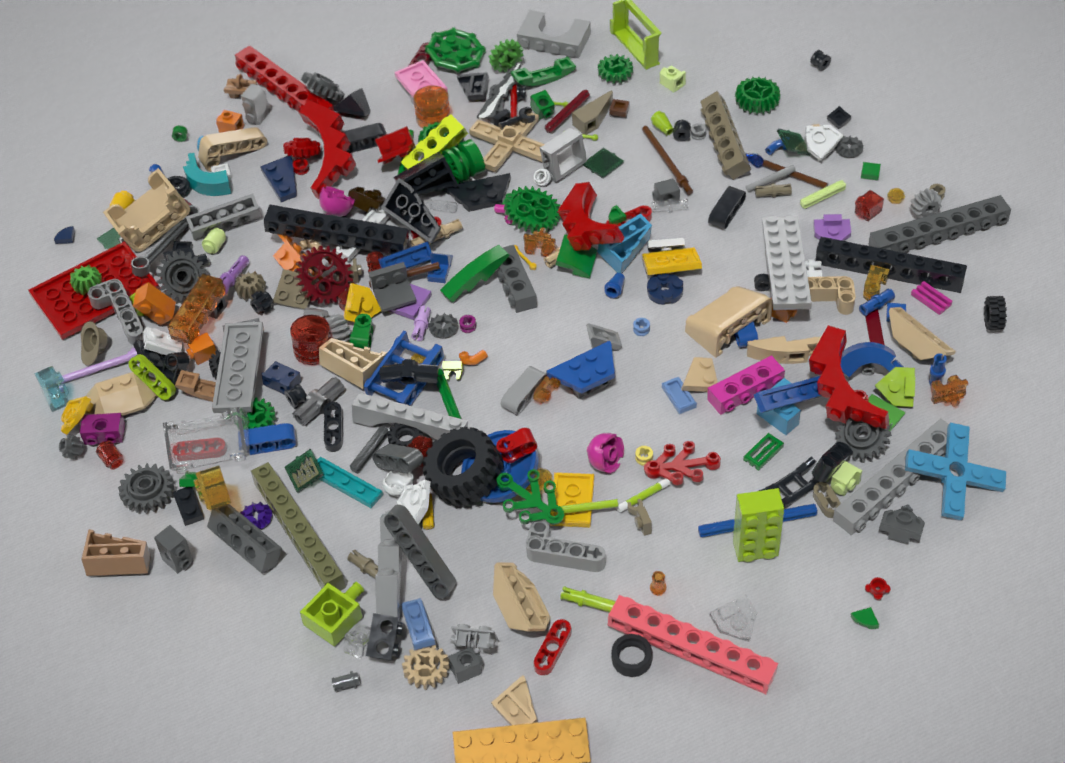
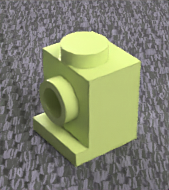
M672 65L668 68L664 67L660 71V84L672 92H676L686 84V72H681Z
M844 461L832 476L831 488L835 493L845 496L849 490L852 491L856 484L859 485L861 482L862 470Z

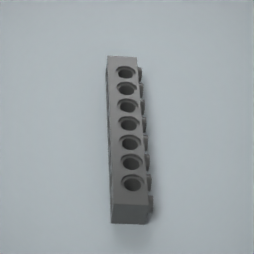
M998 195L871 232L868 246L905 253L944 240L1004 224L1009 221L1011 208L1004 198Z

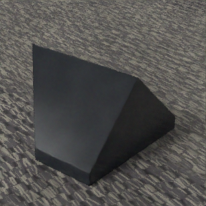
M363 88L349 94L333 107L334 111L359 116H366L370 113V107Z

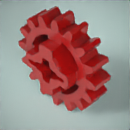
M297 137L293 138V141L285 142L283 149L284 154H287V156L293 155L295 159H308L321 152V145L316 140L311 141V138Z

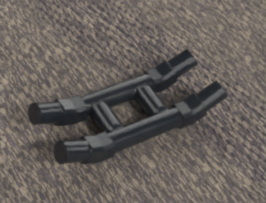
M812 456L809 457L794 471L776 483H772L758 491L778 488L785 496L782 499L784 509L789 507L793 502L813 490L815 484L820 483L815 478L808 483L802 477L816 463V460ZM793 480L801 486L794 493L786 486Z

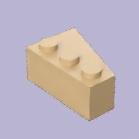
M331 338L319 347V364L364 389L365 381L372 376L387 352L381 351L380 354L370 351L368 347L361 349L354 347L353 343Z

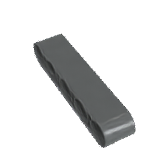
M395 505L384 517L386 528L432 594L440 599L447 597L456 584L455 577L409 510L403 505Z

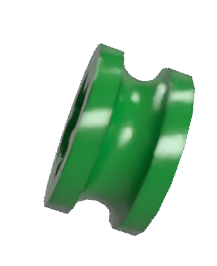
M182 125L175 126L172 131V138L177 142L185 141L188 134L187 128Z

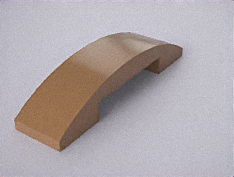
M181 370L175 387L192 396L213 402L216 382L200 379V374Z

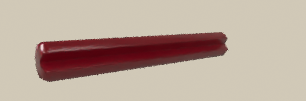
M587 89L582 90L545 125L546 132L552 133L572 112L577 110L590 97L589 91Z

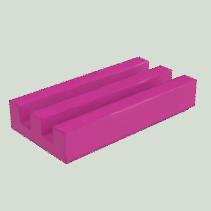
M925 281L921 283V286L918 285L916 290L913 289L911 291L913 297L939 315L952 306L953 301Z

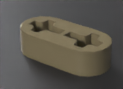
M824 482L815 484L813 489L815 502L826 517L833 518L834 510L832 508L836 509L841 502L829 484Z

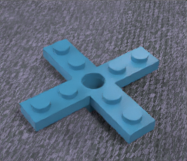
M950 422L947 427L946 457L909 449L906 452L905 471L940 478L941 483H944L941 516L962 520L965 512L966 484L1003 492L1006 489V471L968 463L970 427ZM949 468L956 470L959 477L954 476Z

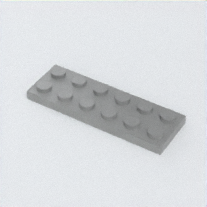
M263 322L225 323L212 404L213 413L252 412L264 328Z

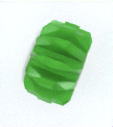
M81 265L80 269H75L74 273H71V287H73L76 293H81L83 296L88 293L91 287L102 283L101 273H99L96 267L91 268L90 265L86 267Z

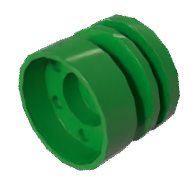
M471 139L458 144L457 147L453 146L442 151V155L445 157L458 184L463 182V180H468L469 176L474 177L485 171V162L481 151Z

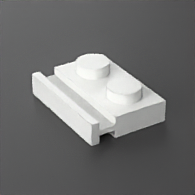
M146 327L144 329V349L164 355L181 352V337L156 328Z

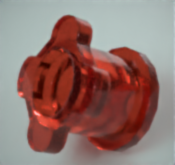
M374 251L366 256L369 268L368 273L381 269L378 259L384 257L382 253Z

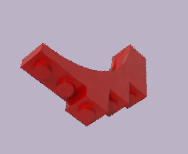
M308 100L299 113L304 123L313 127L321 135L324 143L322 167L318 177L310 187L315 198L319 199L322 187L325 189L326 187H331L339 179L340 175L347 177L353 171L356 162L352 154L346 152L350 142L346 134L340 132L345 125L341 115Z
M590 182L575 183L558 209V213L564 221L562 225L568 233L567 238L575 251L589 250L592 245L622 243L625 238L617 224H604L590 219L592 204L597 197Z
M828 325L809 358L810 371L821 375L817 382L818 394L825 398H830L826 404L827 418L845 424L848 418H852L855 421L865 422L874 427L886 429L889 425L888 411L874 406L863 399L851 388L844 377L841 369V360L847 344L846 330Z

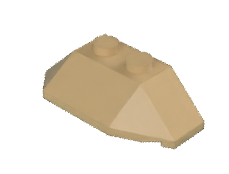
M901 307L890 308L889 315L893 338L898 341L901 347L912 352L914 358L924 360L932 359L938 353H942L943 356L956 353L953 348L929 331Z
M131 372L96 383L86 395L91 399L90 402L93 403V407L85 415L121 413L124 416L145 409L158 396ZM149 376V379H150L151 381H153V382L156 381V378H153V377H150V376Z
M496 562L494 566L493 596L508 627L523 631H545L550 615L535 585L524 573L517 569L514 563Z

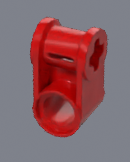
M526 427L501 438L496 444L497 450L502 453V459L507 463L515 462L517 459L533 453L538 447L531 430Z

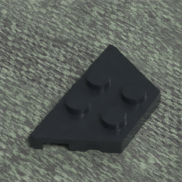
M510 173L463 182L459 183L458 187L445 188L446 194H451L455 201L463 205V208L468 212L495 207L496 204L502 205L511 176Z

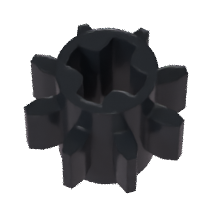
M257 291L251 295L253 299L250 301V305L257 313L260 311L261 313H267L272 309L270 305L273 303V299L268 292Z

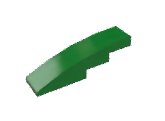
M498 244L467 264L440 291L451 302H454L465 289L470 292L481 279L486 282L510 254Z

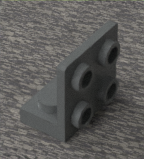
M404 262L369 272L371 288L382 312L416 302L415 294L408 281Z

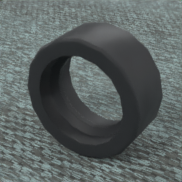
M626 634L619 637L614 642L611 650L613 667L618 673L627 677H637L646 673L652 663L651 644L646 638L637 634ZM626 647H637L644 652L645 657L643 661L637 664H627L620 660L619 653Z

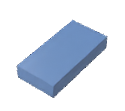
M679 377L663 382L662 389L677 412L682 414L697 408V403L689 391L681 390L683 382Z

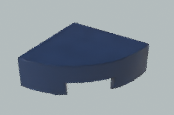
M74 226L66 227L59 231L54 238L55 244L73 243Z

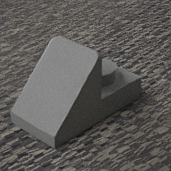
M590 323L586 325L592 349L607 341L611 342L612 349L618 351L622 347L618 332Z

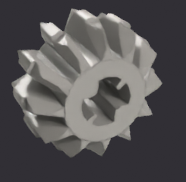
M926 188L924 191L920 190L919 194L914 195L915 198L911 200L912 204L910 205L915 215L923 218L938 213V209L942 207V200L935 190Z
M334 314L325 319L324 325L328 339L333 338L350 342L351 331L343 315Z

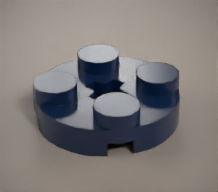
M670 273L652 276L647 282L649 299L660 305H665V302L676 303L683 296V280Z

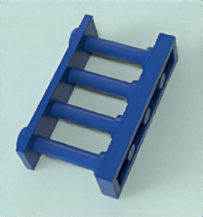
M403 330L400 336L396 337L393 346L372 376L365 381V393L372 396L376 391L395 399L398 403L411 406L427 382L416 381L414 384H405L399 381V383L406 385L403 392L398 393L380 385L382 382L379 374L380 367L395 363L402 364L405 358L400 357L404 349L426 357L423 363L420 364L439 366L444 359L442 346L435 344L432 349L426 350L410 343L407 331Z

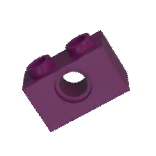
M122 414L84 415L80 428V435L84 445L123 443L125 422Z

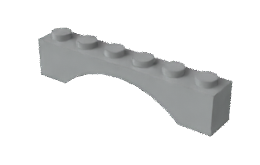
M359 393L352 404L353 422L370 427L380 423H400L417 428L436 440L441 438L440 435L443 433L447 434L452 429L456 428L459 430L460 427H468L467 420Z

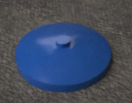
M501 430L487 436L490 437L496 446L501 438L516 431ZM537 450L512 463H507L502 459L503 470L501 472L509 473L515 483L526 489L530 484L527 479L528 472L532 469H538L539 457ZM476 457L464 459L461 473L471 467ZM508 478L502 479L503 482H507L509 480ZM496 486L495 489L490 490V494L487 497L484 496L480 499L484 502L496 503L517 496V494L512 490H500Z

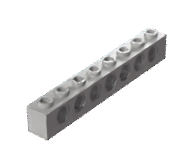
M941 418L841 503L834 510L833 522L851 536L857 530L861 531L870 519H875L881 509L890 506L897 495L901 496L910 484H915L921 474L905 471L906 452L909 449L942 457L946 455L947 427L949 424Z

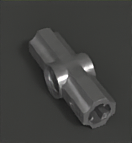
M332 377L319 390L313 389L309 392L306 401L292 413L297 423L302 426L306 425L319 412L324 413L325 405L332 402L345 389L340 379Z

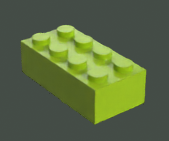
M778 488L736 495L733 545L738 562H751L763 558L772 559L779 556L784 507Z

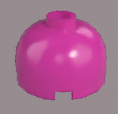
M322 187L319 202L322 210L327 212L326 214L342 217L352 210L355 199L344 195L345 191L333 187H326V189Z
M614 433L596 435L587 447L589 463L595 469L606 473H613L619 468L621 463L617 462L624 455L622 438L617 437V434Z

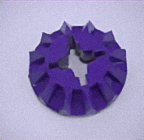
M261 501L258 504L252 502L250 506H245L244 510L240 511L245 518L259 529L266 527L272 520L271 509L268 504L264 505ZM254 512L258 513V520L254 518Z

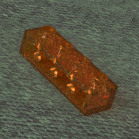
M205 274L201 275L168 325L171 339L192 344L194 339L198 337L201 328L207 323L210 314L216 309L219 300L225 295L222 279Z

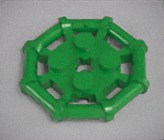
M452 27L445 31L432 33L430 42L425 47V52L430 55L435 62V66L460 73L462 70L479 67L481 58L486 53V48L479 42L475 33H468Z

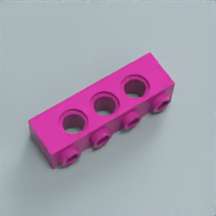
M771 355L708 387L707 400L720 415L730 412L735 407L749 402L757 392L768 390L784 378L785 369Z

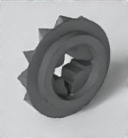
M850 135L849 137L843 136L835 148L842 156L855 157L862 153L864 145H862V140H858L857 137L852 138Z
M445 312L443 315L437 314L428 323L431 334L440 338L452 336L458 329L457 318H454L452 314L446 315ZM442 322H446L442 329Z

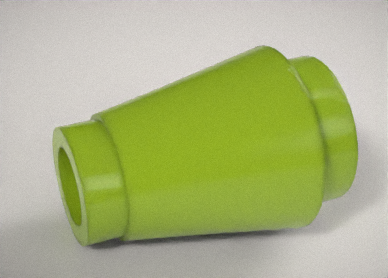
M657 111L652 115V125L666 136L673 133L674 128L664 112Z

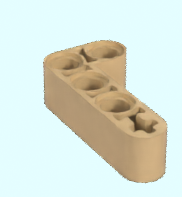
M257 127L205 135L200 140L198 159L208 171H212L211 167L220 164V156L262 149L267 145V139Z
M808 277L811 302L836 301L837 310L843 315H849L854 311L856 295L854 282L850 277Z

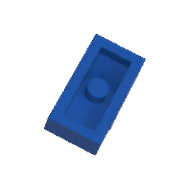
M430 253L431 264L439 262L440 269L428 272V282L446 283L453 255Z

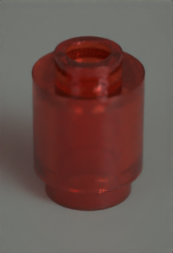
M103 441L98 445L96 454L107 468L114 470L123 464V456L112 441Z

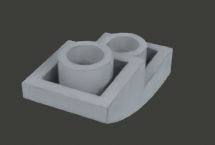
M306 307L303 313V317H307L306 319L312 320L313 323H323L329 316L327 310Z

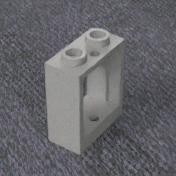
M572 128L567 129L540 147L543 168L550 172L551 179L555 182H558L587 162L582 133ZM571 145L573 155L559 164L557 154Z

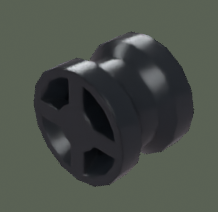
M821 50L815 51L810 59V63L817 66L821 71L825 70L831 62V57L827 54L824 55V52Z
M686 120L676 121L674 123L673 137L677 141L683 142L690 138L691 124Z
M296 384L292 390L288 389L284 392L293 408L297 407L298 403L306 401L307 395L300 384Z

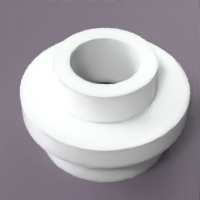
M539 169L534 174V181L539 186L547 185L551 179V174L546 169Z

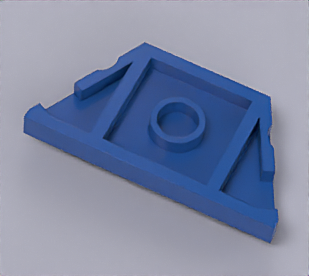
M607 341L546 370V376L550 379L554 377L560 380L561 384L572 387L581 394L615 378L611 342Z

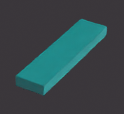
M321 456L314 463L319 472L315 476L317 479L369 508H372L383 496L382 490Z

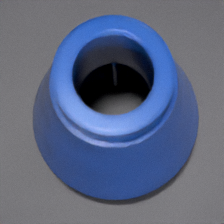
M616 273L605 284V294L608 297L616 298L621 295L625 276L622 273Z

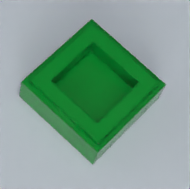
M863 162L861 178L878 180L881 164Z

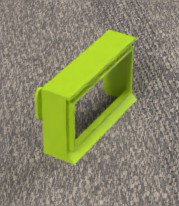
M632 0L613 2V19H610V33L617 37L645 70L659 65V37L662 32ZM629 10L652 34L644 37L643 41L629 27Z

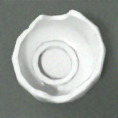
M390 471L383 478V488L391 496H400L407 485L413 484L414 474L412 472L393 473Z

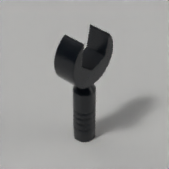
M524 107L519 110L518 117L515 116L498 123L499 128L504 129L506 125L511 126L519 121L522 123H532L535 121V114L526 115L532 113V108Z

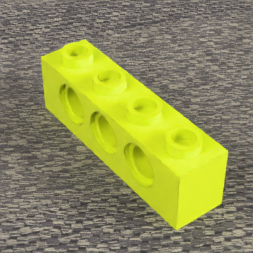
M450 114L441 121L438 127L432 129L428 136L416 145L414 150L404 156L401 163L406 169H409L437 152L442 154V151L456 146L468 132ZM449 132L446 137H443L445 133ZM437 144L435 148L431 149L432 145ZM421 156H424L421 161H418Z

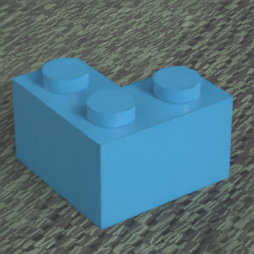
M783 378L772 388L791 384V382ZM793 404L761 413L757 405V415L784 435L789 434L799 425L801 410Z

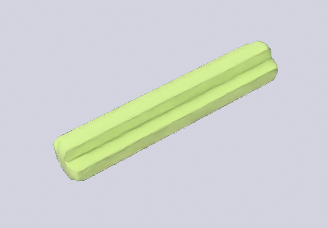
M839 180L802 198L800 205L806 209L845 190L846 183L843 180Z

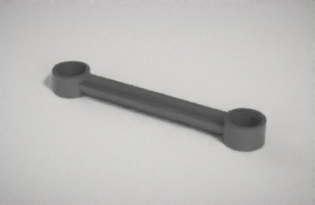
M189 206L190 212L188 215L200 212L198 207ZM186 217L172 227L144 256L136 257L131 261L132 273L135 276L142 277L150 273V264L188 226Z

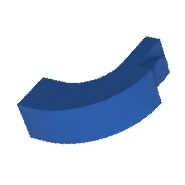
M874 342L858 343L846 348L843 351L841 369L848 377L859 367L868 363L882 365L889 372L894 367L904 366L896 359L893 361L896 355L892 349Z

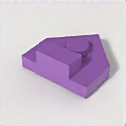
M823 214V219H814V236L819 240L820 236L842 241L851 237L850 219H842V214Z

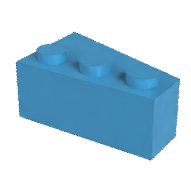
M642 214L619 226L625 237L622 243L598 244L597 252L617 273H623L650 239L652 224Z

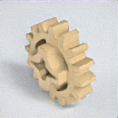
M433 645L431 648L417 649L416 651L409 649L410 656L405 655V662L402 663L403 674L408 679V683L414 682L415 688H418L421 684L424 689H427L429 684L435 688V682L442 684V677H447V670L450 669L447 654L444 655L443 649L441 648L437 651L436 645Z

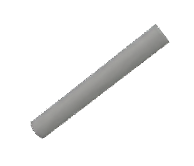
M791 165L747 185L746 189L748 192L755 190V186H764L795 172L796 169L794 165Z

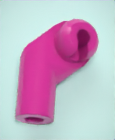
M496 204L494 207L496 213L505 214L504 205ZM505 215V222L512 224L513 220H508L509 215Z

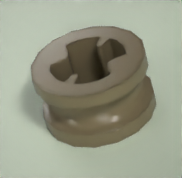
M941 184L931 185L930 189L938 192L941 200H943L946 191L945 187Z

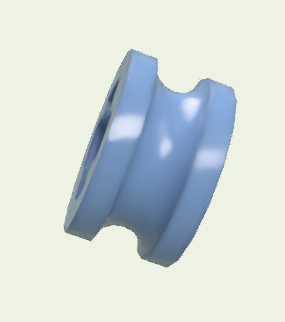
M637 318L633 322V332L637 336L649 334V320Z

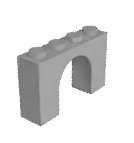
M529 10L517 33V41L522 48L579 58L591 35V21L575 19L567 33L560 36H548L542 33L545 27V13Z

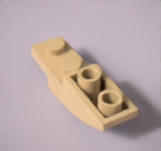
M785 336L748 341L747 357L761 361L772 355L779 364L807 363L808 356H811L821 336L786 341Z

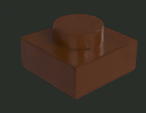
M613 99L609 115L626 117L629 101Z

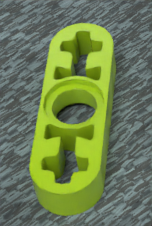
M138 354L129 360L130 370L160 399L167 400L175 394V385L144 355ZM149 372L155 375V382L149 379Z

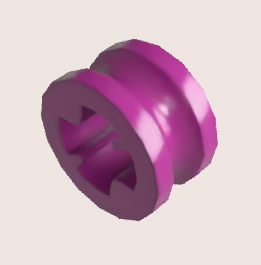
M464 315L460 318L459 324L462 332L471 333L475 331L476 319L474 316Z

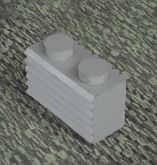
M250 84L246 88L247 90L241 94L242 106L246 115L245 119L250 123L259 125L270 112L265 88Z

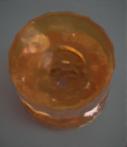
M430 85L422 87L415 92L413 96L416 122L419 127H428V123H440L441 120L450 115L448 93L444 88Z

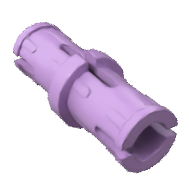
M420 306L418 317L414 320L415 327L411 335L413 340L416 339L417 335V341L423 340L431 309L428 306L426 312H424L425 306Z

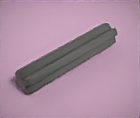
M384 426L378 428L350 464L351 471L355 473L360 472L372 454L388 436L387 428Z

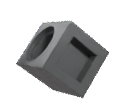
M672 178L654 183V191H652L653 200L657 201L659 207L679 203L680 188L675 179Z
M472 646L448 656L450 669L458 684L482 674L481 665H483V660L479 652L475 653Z

